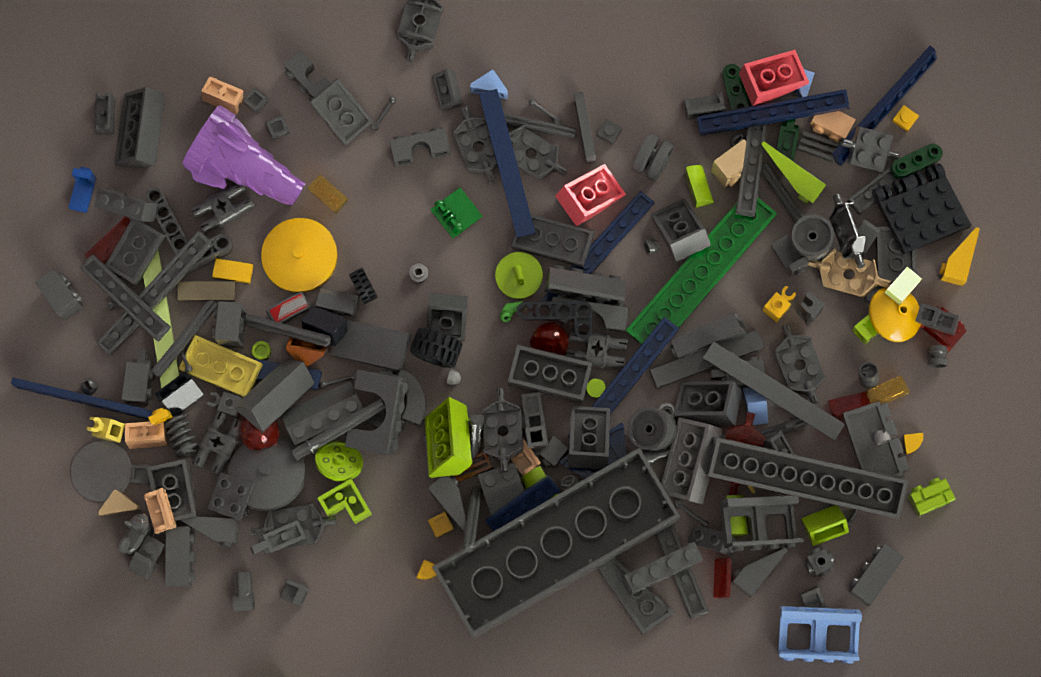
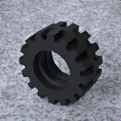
M363 268L349 274L364 305L378 298Z

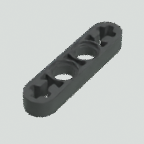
M574 93L586 163L596 162L584 93Z

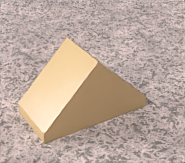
M114 489L98 511L99 516L141 510V507L121 491Z

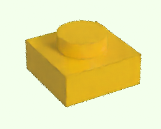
M903 105L892 122L908 132L919 115Z
M163 408L153 411V415L148 417L150 423L154 426L173 418L170 411L167 409L163 410Z

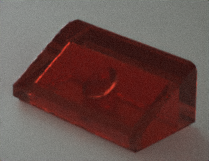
M866 391L828 400L832 416L835 418L842 417L841 413L870 404Z
M715 559L714 598L728 599L731 586V559Z

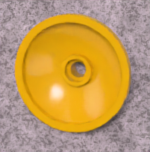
M884 287L878 290L871 298L869 304L870 321L874 329L883 338L892 342L907 341L915 336L921 325L915 322L920 308L919 304L910 293L899 305L885 294L888 288Z

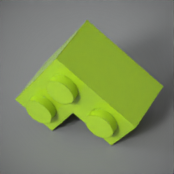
M352 478L318 497L328 517L346 508L353 522L357 524L372 515Z

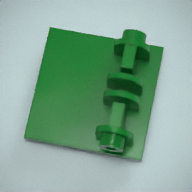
M458 188L442 201L440 199L434 203L435 206L430 209L452 239L483 217L461 188Z

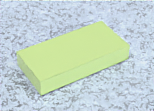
M906 267L885 291V294L900 305L922 278Z

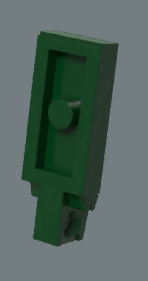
M796 119L787 120L786 123L782 122L776 150L791 161H794L799 134V126L795 125Z

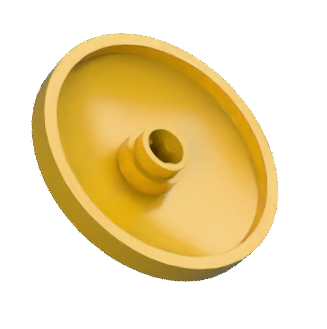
M293 218L275 226L265 238L261 251L262 265L268 278L277 287L291 293H307L324 285L334 273L338 259L336 243L331 233L320 223L307 218Z

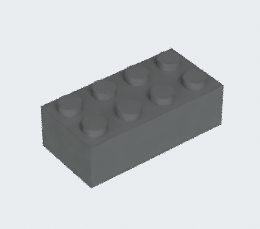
M517 345L508 379V386L540 392L544 395L583 404L592 363Z

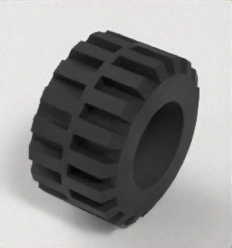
M418 328L410 352L415 357L430 364L444 368H454L463 344L446 333L430 328Z

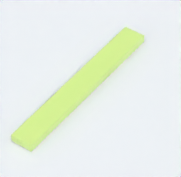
M159 249L143 275L145 288L162 271ZM167 296L154 309L171 326L159 342L154 339L157 363L174 343ZM177 357L160 377L161 388L180 375Z

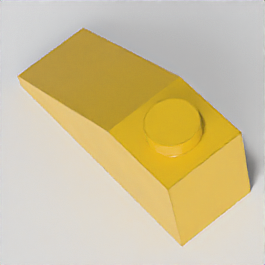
M976 227L946 262L941 264L939 274H942V281L960 286L966 283L980 228Z

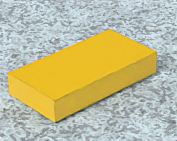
M215 259L212 277L250 284L254 265Z

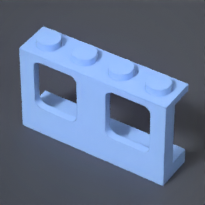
M780 606L779 657L786 661H793L794 658H802L803 661L812 662L814 659H822L823 662L828 663L834 662V660H842L843 663L859 661L860 622H862V613L857 609ZM802 623L811 625L809 649L799 650L786 647L788 624ZM829 625L850 626L848 651H828L826 649L827 627Z

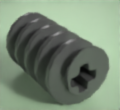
M187 414L174 416L167 420L165 428L170 429L167 434L172 436L170 442L175 443L172 449L177 451L175 456L178 458L189 456L198 451L193 450L197 443L190 442L195 436H188L192 429L185 428L190 424L189 421H183Z

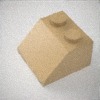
M744 139L713 162L711 172L724 189L728 186L733 187L740 181L739 178L743 169L746 141Z

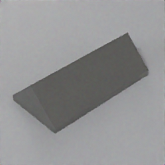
M286 358L244 396L234 408L263 433L302 397L315 382L304 362Z

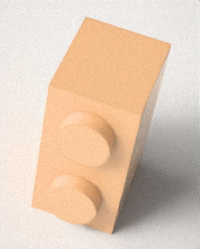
M841 111L815 115L810 127H812L814 132L818 134L823 133L829 136L831 141L839 143L843 142L840 141L841 138L846 139L856 119Z

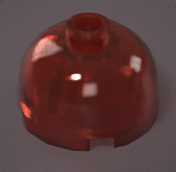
M555 322L543 323L532 334L530 346L533 349L565 355L569 347V336L560 324Z
M244 418L240 425V436L244 445L249 449L258 451L266 446L270 448L277 442L280 436L279 426L275 421L262 433Z

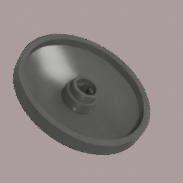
M259 436L244 443L234 453L229 464L228 475L254 484L247 507L258 511L277 510L288 505L298 496L305 482L306 466L303 458L297 461L293 456L292 450L297 448L293 443L278 436Z

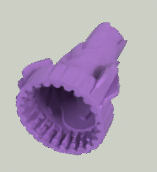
M221 105L210 115L182 162L184 167L191 171L193 180L196 182L224 189L227 185L225 178H228L240 186L242 184L259 195L265 194L287 205L294 204L306 184L291 174L284 165L274 160V155L258 146L259 143L250 136L244 125L236 119V115Z

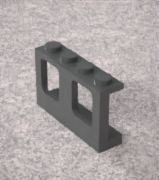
M798 496L733 498L720 501L724 549L732 548V552H737L750 547V551L761 550L763 546H767L768 550L779 549L781 545H785L786 549L796 548V544L804 542L803 538H797L794 505L799 503ZM782 514L785 518L787 539L768 540L766 515ZM731 517H749L752 541H732Z

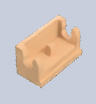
M210 76L201 90L203 102L215 107L221 105L235 115L238 113L239 103H243L244 90Z
M150 421L125 423V442L129 449L168 446L165 434L167 429L164 422L156 426L152 425Z
M523 438V451L511 458V461L515 462L516 468L522 476L539 465L541 466V462L534 452L528 448V444Z
M160 488L144 494L155 534L176 528L166 490Z

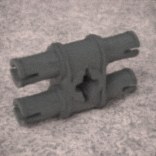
M234 184L227 189L221 188L219 192L210 197L207 196L202 203L190 208L196 219L209 211H214L215 214H213L212 218L199 224L204 234L219 226L225 227V224L236 218L239 219L242 213L255 207L250 197L235 205L231 204L232 198L246 192L242 184L241 186ZM220 203L225 206L226 212L221 210Z
M571 329L569 342L584 343L588 348L585 351L568 348L567 357L590 362L592 366L602 367V369L607 366L622 370L625 358L610 356L606 352L609 348L626 351L628 339L611 337L610 333L602 334L593 332L588 339H580L576 335L575 330ZM579 331V334L581 335L588 334L587 332ZM597 343H599L602 351H599L597 356H595V350L592 348H595Z
M216 411L210 426L205 428V434L201 442L198 443L199 450L192 464L203 468L209 453L214 452L217 456L209 471L219 476L227 460L231 459L230 456L236 444L239 443L237 438L245 423L234 418L227 434H222L220 430L227 415ZM212 441H221L224 446H216Z

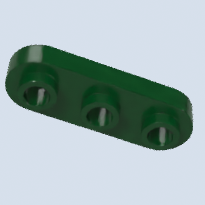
M735 64L726 65L722 72L730 110L737 109L739 105L743 106V108L750 107L745 87L739 76L741 69ZM732 70V71L735 72V74H734V75H730V74H729V71ZM738 88L739 92L735 93L733 89Z
M937 144L924 146L896 159L890 167L891 174L898 179L914 174L936 164L942 158L943 151ZM931 150L935 151L936 155L932 154Z

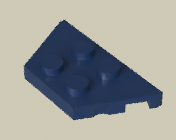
M623 423L609 430L607 466L626 456ZM568 455L559 460L560 465L583 479L602 470L568 467Z

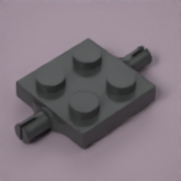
M857 126L852 140L845 138L840 140L843 141L840 142V146L849 147L847 163L883 172L888 158L896 160L898 157L895 156H900L899 153L890 151L893 135Z

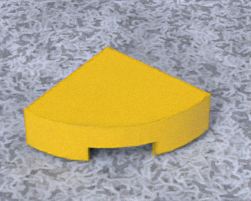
M923 433L903 435L906 455L913 453L920 447L923 441Z
M424 560L416 578L425 580L435 577L437 574L433 566L436 564Z

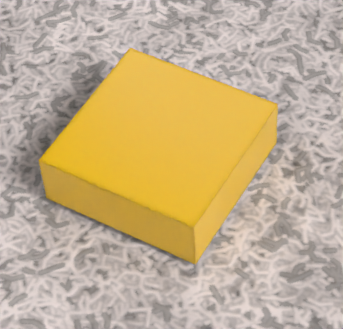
M446 512L428 520L436 538L454 530Z

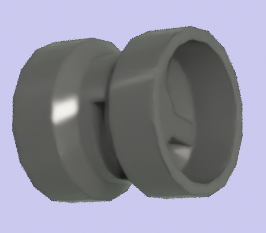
M944 345L928 346V353L930 354L928 366L934 368L947 367L948 360L945 356L948 353V347Z
M866 362L860 366V384L864 388L871 389L878 385L879 370L876 364Z

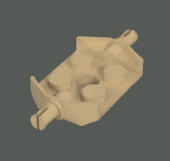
M833 249L823 260L808 261V266L818 268V271H820L824 287L862 298L866 297L878 285L889 288L891 280L882 279L878 276L874 259L873 261L863 259L865 266L859 269L855 259H844L841 252ZM852 271L855 276L852 279H846L844 273Z

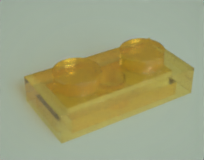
M321 175L307 188L335 214L348 201L344 194Z
M902 375L866 391L871 403L880 401V404L892 402L910 393Z

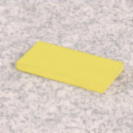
M194 335L185 354L189 365L192 366V371L187 372L189 375L241 397L246 396L251 391L263 366L261 362L197 335ZM182 360L178 369L185 372V364Z

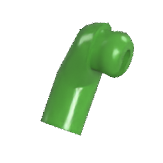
M523 301L505 304L500 312V319L503 322H509L514 312H517L518 305Z

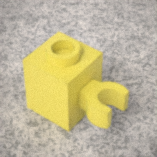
M90 417V420L94 421V427H87L86 429L92 432V436L106 441L121 442L125 428L124 423L109 418Z

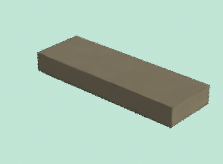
M179 281L178 301H235V281Z

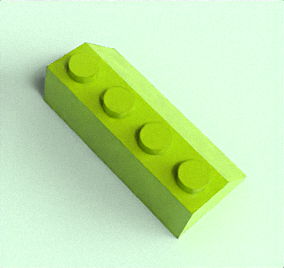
M448 397L425 417L428 474L431 478L460 475L472 465L467 405Z

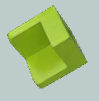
M869 314L852 329V332L864 345L878 334L870 321Z

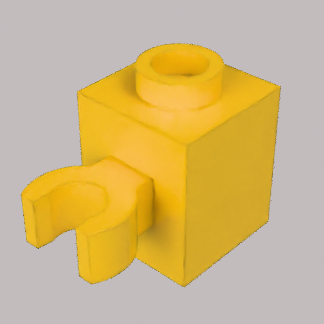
M788 286L782 289L781 295L776 292L762 310L776 323L790 308L791 303L788 301H792L796 296L795 292L791 296L785 294Z

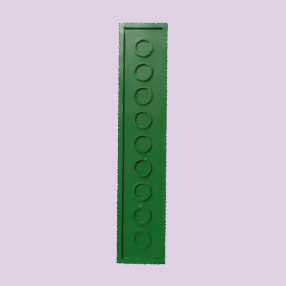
M757 197L755 217L736 215V203L708 235L711 246L692 254L625 332L642 345L664 317L679 328L776 217L777 212Z

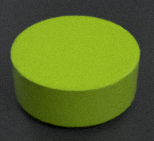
M258 341L252 346V355L255 359L265 361L271 355V347L265 341Z
M592 379L588 382L586 391L591 398L598 399L605 391L606 386L602 380Z

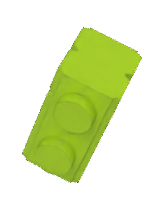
M938 477L929 481V486L922 488V485L911 489L912 493L908 495V499L917 517L956 500L946 478L940 480Z

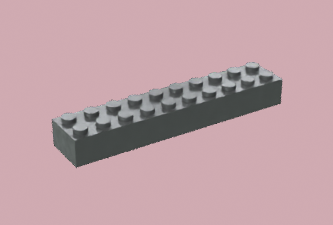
M716 436L713 438L705 473L707 476L897 519H900L908 480Z

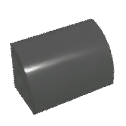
M321 288L315 306L334 314L354 318L360 296Z

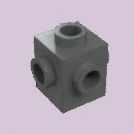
M816 548L808 553L809 557L805 559V567L809 574L812 573L814 577L817 575L823 577L831 573L830 569L834 567L833 562L835 560L830 551L827 552L826 549L820 551L819 548ZM822 558L824 565H819L817 560Z

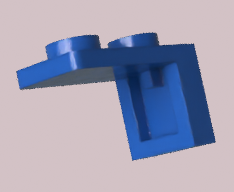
M73 168L72 176L76 181L68 208L87 213L96 176L89 168Z

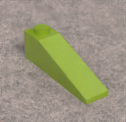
M762 141V147L794 190L800 194L798 198L806 204L809 201L814 203L826 184Z

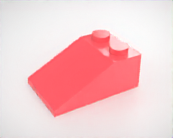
M796 50L746 63L739 72L752 106L773 101L809 84Z
M604 164L564 185L555 197L573 223L578 226L624 197L626 193Z

